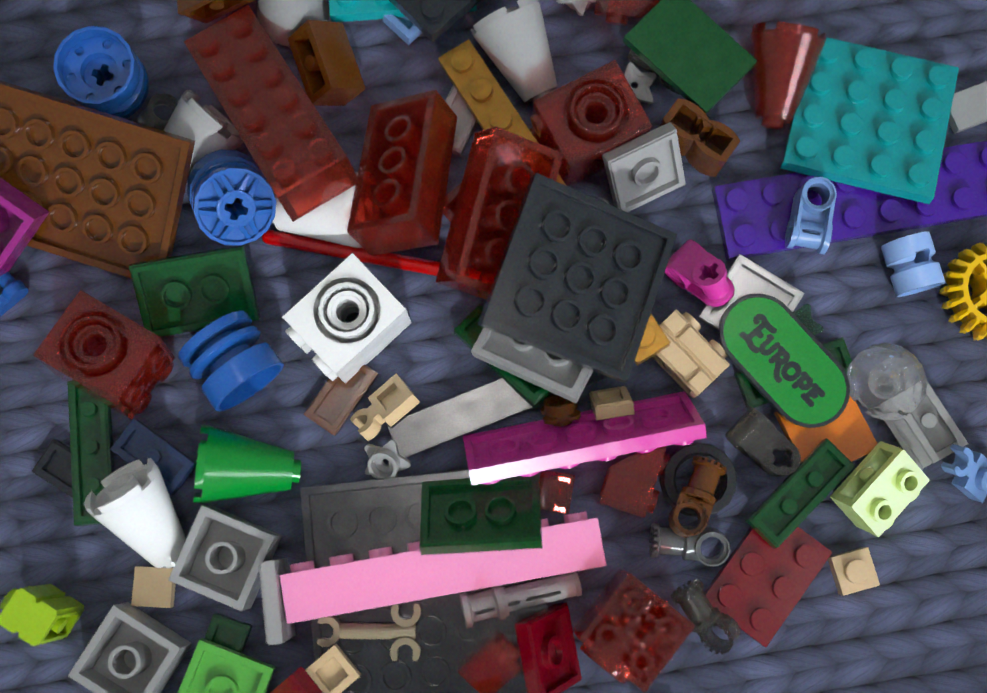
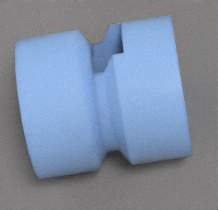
M930 232L908 235L881 246L886 266L895 271L890 278L896 297L920 293L946 283L940 263L933 261L931 258L936 251Z

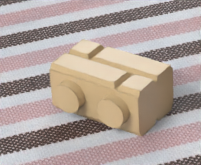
M676 309L659 325L670 341V346L652 356V358L694 399L729 367L730 364L725 359L727 355L717 341L711 339L708 342L698 332L701 329L700 324L687 312L681 314Z

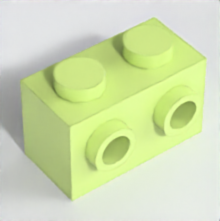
M880 441L833 492L830 498L856 527L879 537L892 526L896 517L905 507L918 497L922 488L930 480L904 449Z

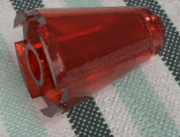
M766 22L753 24L751 31V53L757 60V63L752 68L755 118L762 120V127L783 129L784 123H792L825 46L827 34L824 32L818 36L819 29L787 22H777L775 29H765Z

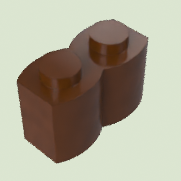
M678 98L660 124V126L669 122L673 124L677 129L681 156H685L691 166L697 171L711 177L717 176L740 143V139L731 128L721 122L709 120L699 106L685 99Z

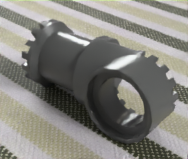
M659 523L651 524L650 538H653V540H649V543H653L649 545L651 558H657L659 554L682 556L683 560L700 561L704 565L712 567L719 566L729 557L730 543L725 535L716 528L705 527L704 531L698 535L686 538L677 535L671 528L660 527ZM687 525L684 526V528L688 530H693L696 527ZM708 537H716L722 543L721 551L713 557L704 556L701 553V543Z

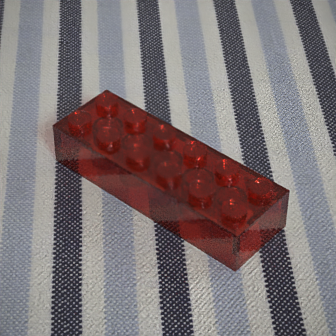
M249 5L184 41L292 222L360 183L345 152Z

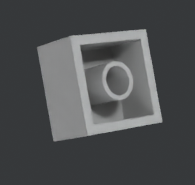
M201 505L168 580L239 611L250 609L261 587L259 564L260 562L273 559L283 535L214 506Z
M129 602L112 606L68 676L93 693H162L192 643L140 609L131 606Z

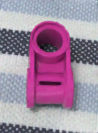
M688 239L669 258L664 273L678 287L686 289L706 305L719 307L728 303L734 296V285L726 277L727 270L725 264L707 252L697 242Z

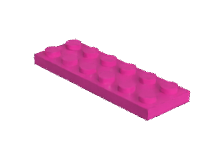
M683 391L633 401L635 413L633 415L596 420L593 410L581 412L579 419L566 426L548 425L543 420L464 435L463 441L471 484L491 485L499 482L501 479L515 476L530 477L544 470L554 468L570 469L576 467L579 463L594 460L610 461L619 455L633 452L649 453L658 447L673 444L680 446L688 445L695 440L707 438L705 423L687 393Z

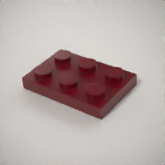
M750 527L700 597V600L760 645L767 647L833 552L799 527L778 548L773 549Z

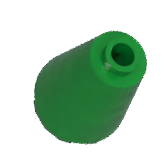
M201 425L200 433L208 434L207 441L200 440L198 445L194 489H202V494L195 493L193 503L203 504L291 490L292 482L299 483L301 460L294 459V451L210 425Z

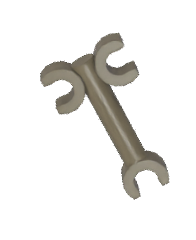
M414 603L413 616L408 619L400 615L399 604L392 605L391 616L395 623H341L334 616L318 618V623L330 624L334 632L331 638H319L317 645L329 647L334 645L339 639H394L396 641L390 649L392 661L398 660V650L401 645H409L413 650V661H418L421 655V647L416 640V622L422 614L420 603Z

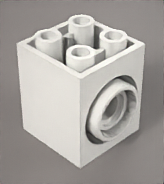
M353 253L283 316V319L290 325L285 330L290 338L306 354L311 350L316 353L311 360L332 381L339 377L344 383L348 382L364 364L367 365L412 323L403 305ZM359 313L353 322L345 323L349 314Z

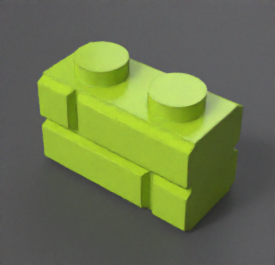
M52 584L22 587L20 589L13 588L0 604V609L3 610L0 614V625L11 633L19 632L18 637L34 647L67 637L84 612V605L71 596L65 597V592Z

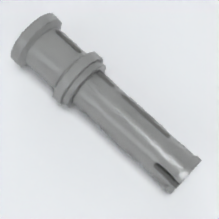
M570 572L503 588V585L493 586L490 590L469 595L466 592H460L459 598L466 627L471 628L475 622L498 617L499 620H504L510 615L509 612L569 597L581 596L582 589L577 572Z

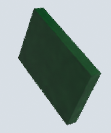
M661 0L623 39V43L685 100L699 106L705 114L757 63V60L691 0Z
M245 245L129 265L147 339L201 330L220 317L235 311H245L252 321L259 320L260 318Z
M539 474L530 477L515 476L505 478L491 485L481 483L472 485L470 478L422 481L419 541L421 555L543 548Z

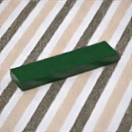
M107 370L67 374L73 517L74 526L80 527L101 524L88 513L84 506V501L91 491L97 496L104 489L101 481L114 472V456L110 450L113 446L110 383Z

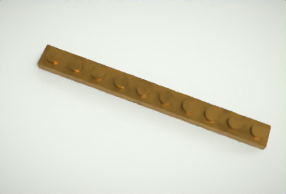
M468 39L440 56L438 60L441 67L458 90V93L524 194L531 176L535 173L566 185L471 41ZM650 314L634 361L637 366L670 346V341L652 314Z

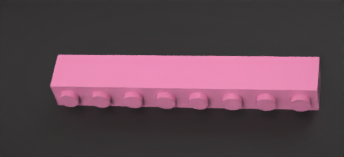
M587 511L563 515L565 523L549 526L548 518L541 519L543 548L421 555L418 541L408 543L409 551L393 554L391 546L369 550V558L354 561L353 553L330 557V566L319 568L314 567V561L291 564V573L280 575L287 624L607 566L598 518L588 519Z

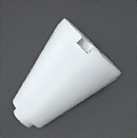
M353 172L277 193L275 195L276 213L272 223L275 224L279 231L355 248L369 247L370 243L366 242V238L374 237L377 220L375 196H368L366 188L367 185H372L371 179L367 173Z
M147 458L146 465H143L140 459L132 461L101 481L104 489L97 496L91 491L84 501V506L91 516L154 567L172 568L176 564L186 537L159 467L152 458Z

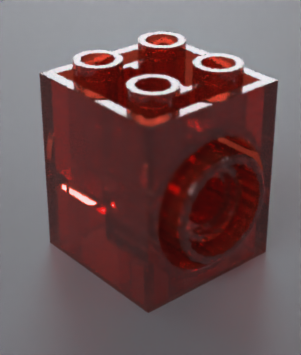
M613 60L534 100L533 113L530 116L532 128L529 130L540 147L544 148L550 162L566 186L569 187L604 169L605 165L602 154L650 132L652 124L616 60Z
M82 290L79 291L33 354L55 375L101 401L131 421L136 413L141 414L148 407L152 399L150 393L159 381H165L174 367L172 361L175 358L161 337Z
M619 569L573 628V632L583 642L580 649L595 663L622 684L629 680L645 693L696 625L631 573Z

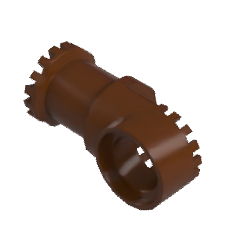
M693 457L692 464L694 468L688 485L682 487L677 504L669 513V525L677 535L686 538L692 537L704 531V528L708 525L716 498L713 496L720 476L725 475L727 467H724L720 462H715L714 464L715 460L711 459V462H708V457ZM682 508H690L697 514L698 524L693 530L685 529L680 525L678 514Z

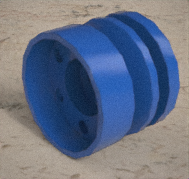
M88 26L73 31L60 43L54 56L53 70L58 85L75 103L121 118L130 117L142 107L148 95L149 78L144 64L120 34L106 27Z
M221 149L206 154L194 164L187 179V195L199 228L210 239L223 245L241 246L256 241L268 231L275 218L276 199L262 169L250 156L237 150ZM235 198H239L241 203H234ZM226 203L233 204L232 208H228Z
M243 310L232 312L208 324L191 337L178 353V359L183 366L190 367L189 374L193 379L198 380L208 377L203 383L201 391L215 411L218 412L231 409L254 396L274 380L284 366V363L270 344L261 343L255 345L260 338L261 332L257 327L251 326L252 319Z

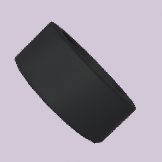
M694 443L678 448L668 456L661 468L660 486L664 498L673 508L680 496L675 483L676 472L680 465L694 456L708 457L710 462L713 459L715 460L714 464L715 462H720L724 467H727L725 475L720 476V488L714 496L716 501L711 515L720 512L730 503L736 492L737 475L732 461L722 450L710 444ZM682 508L680 510V513L697 517L695 511L690 508Z

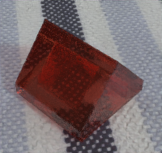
M548 470L541 471V510L563 515L569 514L575 475Z

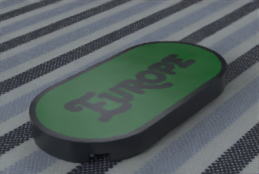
M750 294L739 298L724 311L719 324V341L727 358L783 419L801 427L816 428L830 424L843 413L850 397V383L844 368L783 302L766 294Z

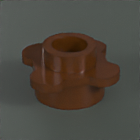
M556 394L547 397L543 402L544 406L540 409L541 414L545 415L543 422L553 426H566L581 417V412L576 410L578 403H574Z

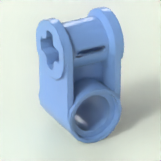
M824 177L811 178L795 193L785 235V248L793 249L794 246L816 249L817 254L825 255L832 237V219L837 197L836 188L829 179ZM808 190L816 191L821 196V205H814L808 200Z

